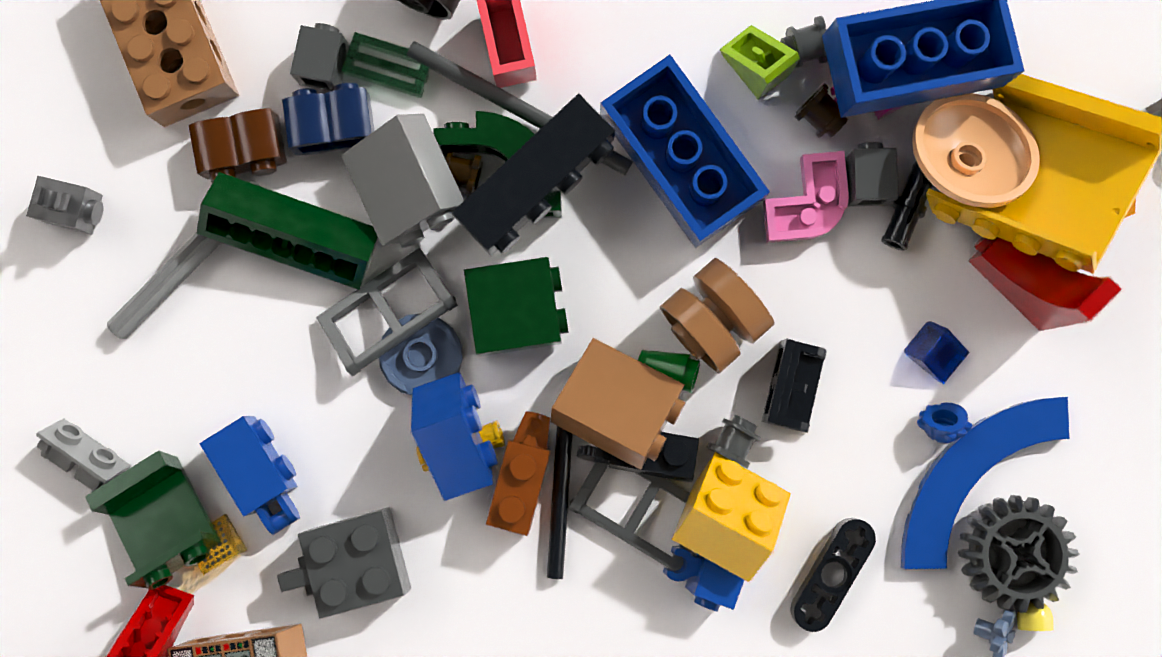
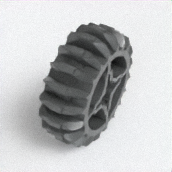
M1010 495L1008 503L1003 498L997 497L993 499V510L985 505L978 507L982 520L969 517L967 523L974 529L973 533H961L959 535L961 540L969 543V549H961L957 552L959 557L970 560L961 570L967 576H974L969 584L971 589L975 591L983 590L982 599L988 603L997 601L998 608L1009 610L1013 605L1014 609L1020 613L1027 612L1030 601L1037 609H1044V597L1052 602L1059 601L1055 588L1059 587L1065 590L1071 588L1068 581L1063 578L1066 573L1075 574L1078 572L1076 567L1068 563L1069 558H1075L1080 555L1077 549L1068 548L1067 546L1068 543L1077 537L1073 532L1062 531L1068 521L1062 516L1053 517L1055 508L1048 504L1040 507L1039 500L1033 497H1028L1023 501L1019 495ZM1023 518L1028 520L1024 528L1019 527L1013 535L1008 536L998 532L1003 525L1010 521ZM1043 541H1045L1046 544L1045 560L1042 558L1040 553V547ZM1006 544L1019 546L1018 550L1023 554L1022 557L1030 563L1017 560L1018 556L1013 553L1014 550ZM990 545L996 552V561L992 566L995 570L994 573L989 563ZM1031 571L1037 574L1027 584L1018 587H1008L1012 579L1018 580L1024 572Z

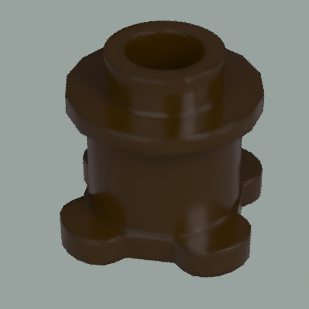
M823 83L796 111L797 114L794 116L798 121L804 117L817 130L816 136L819 138L825 133L830 138L833 137L848 121L847 117L841 118L838 103L827 93L829 86L826 83Z
M449 150L445 160L460 192H464L468 198L477 189L483 168L482 156L475 155L472 161L456 157L455 152Z

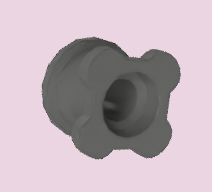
M822 16L814 17V24L800 29H795L793 26L788 27L785 33L786 37L781 38V43L798 52L800 60L795 66L796 68H800L804 62L818 58L821 64L828 62L822 35L826 31L825 20Z
M734 415L732 421L724 418L722 423L725 426L716 443L709 442L706 448L748 469L750 463L745 458L754 441L759 442L761 437L755 434L758 426L738 415Z

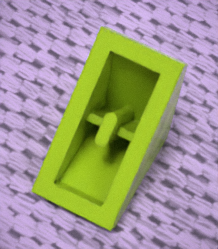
M750 25L719 49L725 60L758 100L789 77L800 60L797 51L753 25Z

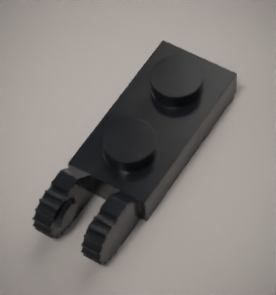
M661 432L660 435L667 439L655 461L647 458L641 470L595 446H579L576 456L587 461L609 464V468L692 482L694 480L700 438Z

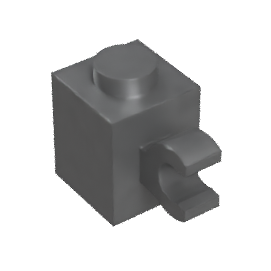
M37 175L26 216L44 223L93 234L94 226L100 222L103 215V194L84 186Z

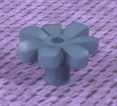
M1005 610L1002 618L998 619L995 623L980 618L976 621L973 634L989 640L991 644L989 651L993 652L992 657H1005L1008 643H1013L1016 633L1013 630L1016 618V611Z

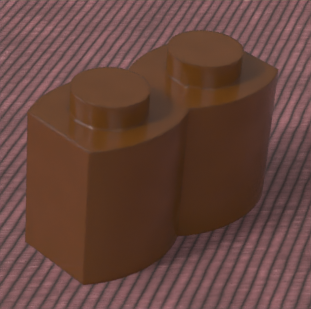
M271 108L245 111L229 117L206 119L188 125L197 174L205 179H211V183H213L219 172L235 178L237 174L251 171L252 175L262 176L275 173L277 171L276 166L287 163L279 116Z

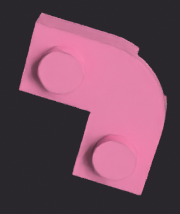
M845 151L803 154L800 157L804 196L772 198L763 201L767 243L814 239L828 233L838 224L845 209H847L849 201Z

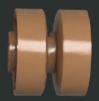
M713 258L693 276L695 286L703 298L702 301L691 292L679 288L659 308L671 324V331L680 343L696 359H702L711 369L720 374L741 355L735 339L730 334L731 331L743 340L753 344L775 323L766 306L746 282L724 262Z

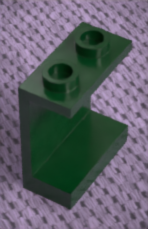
M158 450L85 496L93 512L110 516L136 571L124 578L128 586L147 588L148 590L157 589L173 579L172 573L181 567L193 566L205 560L210 555L209 550L221 543L178 457Z

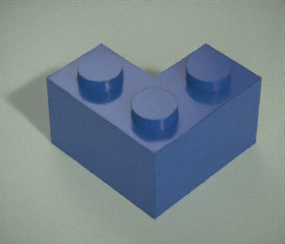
M461 372L415 387L412 393L411 433L444 501L493 485L492 467L498 464L491 442L489 440L483 442L479 431L482 430V425L477 409L481 408L477 391L473 384L466 386Z

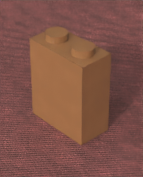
M592 338L552 406L551 423L641 470L647 458L655 461L667 439L660 435L666 423L669 422L675 425L686 404V402L680 399L684 384Z

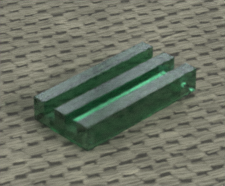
M354 32L342 67L344 74L422 98L424 93L423 87L428 81L430 68L421 64L419 70L359 52L360 46H364L421 64L407 56L408 48ZM358 61L415 79V83H409L356 66L354 63Z

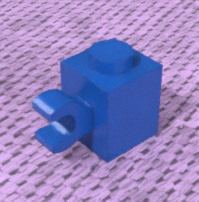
M672 546L671 552L681 556L684 564L677 571L664 567L663 573L673 581L681 582L687 580L685 588L696 596L694 603L718 612L720 605L734 610L745 580L699 554L694 556L683 547Z

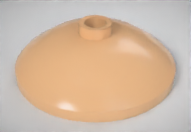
M969 93L934 100L924 109L914 126L912 146L921 171L938 190L958 202L985 208L1003 206L1020 198L1036 179L1040 159L1038 146L1031 130L1013 110L995 99Z

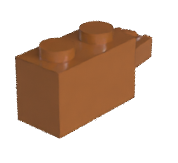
M526 411L514 439L508 440L486 525L526 536L529 535L551 450L547 449L551 417Z

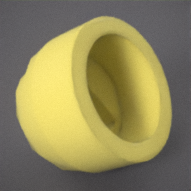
M1030 601L1027 612H1017V629L1024 631L1054 630L1053 616L1050 608L1044 603V609H1037Z

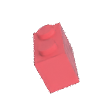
M477 0L496 86L503 88L537 80L521 1Z

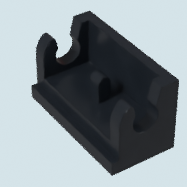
M791 339L780 341L761 422L808 433L821 370L827 353L825 348Z

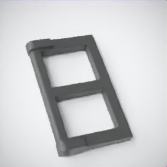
M418 248L363 285L360 290L357 289L316 318L336 350L345 370L353 377L361 372V369L447 311L457 307L458 304L455 296L451 295L421 248ZM418 266L440 301L402 326L381 290ZM369 298H372L393 333L356 357L335 321Z
M595 462L575 498L571 499L568 509L582 515L671 570L677 571L681 569L684 564L681 556L675 554L670 556L635 535L634 532L660 488L684 503L687 502L690 492L666 478L636 473L648 480L650 484L625 527H622L586 505L609 465ZM679 544L680 547L685 548L690 553L692 552L690 549Z

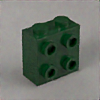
M549 257L464 269L476 355L486 356L562 344L561 334L569 333L565 308L557 309L554 293L562 291L559 266L550 267Z

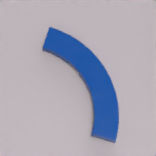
M1068 397L1041 398L1018 403L1000 410L973 424L971 430L966 432L964 437L951 442L941 452L920 482L919 491L912 504L910 514L908 513L901 544V568L947 569L950 534L959 509L970 490L986 472L1007 456L1038 443L1070 439Z

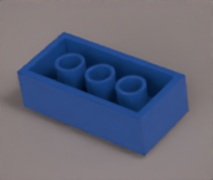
M931 0L835 18L822 35L841 118L1001 88L1025 71L1007 0Z
M671 54L600 102V115L615 130V137L695 248L760 204L770 193Z

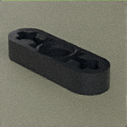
M846 518L840 521L792 600L790 610L794 621L804 630L818 632L826 628L858 576L876 543L875 532L867 522L858 518ZM860 527L862 529L859 535L864 539L861 546L853 544L847 555L855 558L852 564L841 556L832 554L836 547L844 552L849 544V539L844 536L845 532L848 529L856 531ZM830 562H838L844 569L843 580L835 586L826 585L821 576L822 569ZM814 584L824 592L833 595L830 601L823 596L819 600L817 608L821 611V615L818 619L811 616L808 621H804L806 614L801 610L804 603L812 605L819 595L811 590Z

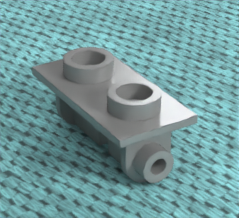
M64 418L36 434L41 439L37 444V448L41 450V456L45 459L47 458L66 473L72 470L74 464H77L79 467L74 478L91 489L92 492L131 467L129 463L117 456L112 449L104 447L84 433L79 426L70 423Z

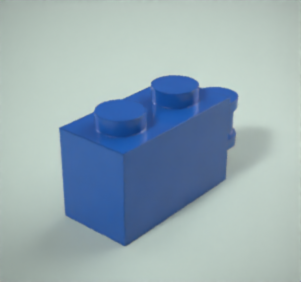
M242 416L199 444L243 517L257 513L266 529L272 535H275L300 519L299 512L288 495V492L298 487L293 479L296 476V471L285 455H278L271 443L275 438L267 423L261 418L257 420L255 416ZM277 500L282 510L273 515L268 505Z

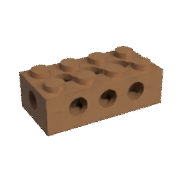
M100 0L145 113L163 127L169 126L240 96L200 0ZM182 64L181 68L175 72L177 67Z

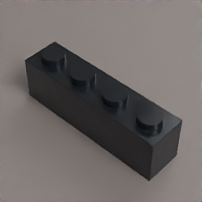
M578 93L452 212V215L490 256L497 250L504 254L519 240L521 236L517 232L529 220L532 224H536L550 211L552 206L548 202L560 191L566 195L578 185L583 178L580 172L590 162L598 165L613 151L614 146L611 143L614 141L615 130Z

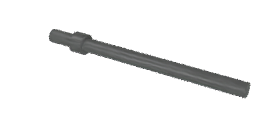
M413 41L408 49V57L539 129L553 118L416 41ZM613 150L601 163L626 176L633 161Z

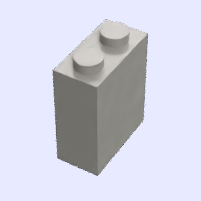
M424 113L394 116L341 155L382 246L400 243L402 248H406L422 241L425 238L423 232L427 229L434 230L454 220L452 212L464 201Z

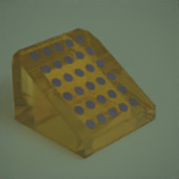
M227 514L211 522L221 543L209 550L210 555L198 563V567L203 575L214 571L247 551Z

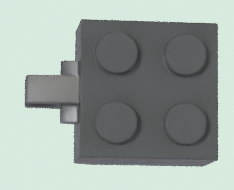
M390 507L298 533L303 556L297 558L300 568L277 575L281 592L305 586L307 596H314L319 619L401 597L411 589Z

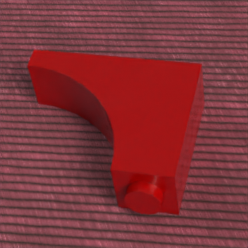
M981 237L974 245L978 251L968 260L1039 331L1091 322L1122 290L1109 276L1095 277L1078 271L1067 270L1059 266L1053 258L1037 253V255L1025 254L1016 249L1011 242L998 237L993 240Z
M167 585L149 590L106 657H169L168 648L173 647L194 605V595Z

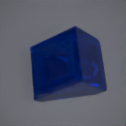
M932 321L925 323L904 349V353L941 384H945L970 353L948 328Z

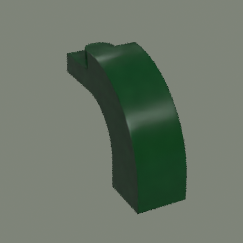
M476 111V128H469V124L465 122H447L444 124V128H433V134L443 154H448L449 150L454 151L455 154H489L500 158L504 162L535 135L527 127L509 117L484 111ZM560 191L548 202L552 208L543 218L562 217Z

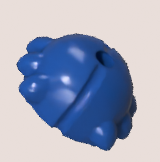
M949 402L926 406L925 411L919 412L920 419L917 420V425L925 431L928 437L944 444L955 442L959 438L964 437L966 432L972 428V424L968 422L967 411L962 406Z

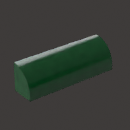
M221 172L218 173L201 202L196 234L358 290L361 288L378 241L374 227L369 224Z

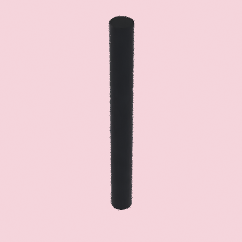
M559 426L556 428L547 578L563 579L573 440V434Z

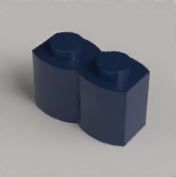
M341 83L333 87L334 91L318 93L315 89H299L292 92L291 97L282 99L289 150L294 155H311L335 149H350L374 132L370 95L366 88L359 87L356 83Z

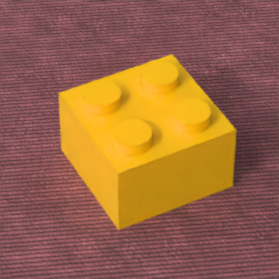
M715 452L692 487L672 540L750 582L774 551L791 493L740 466L735 461L729 460Z

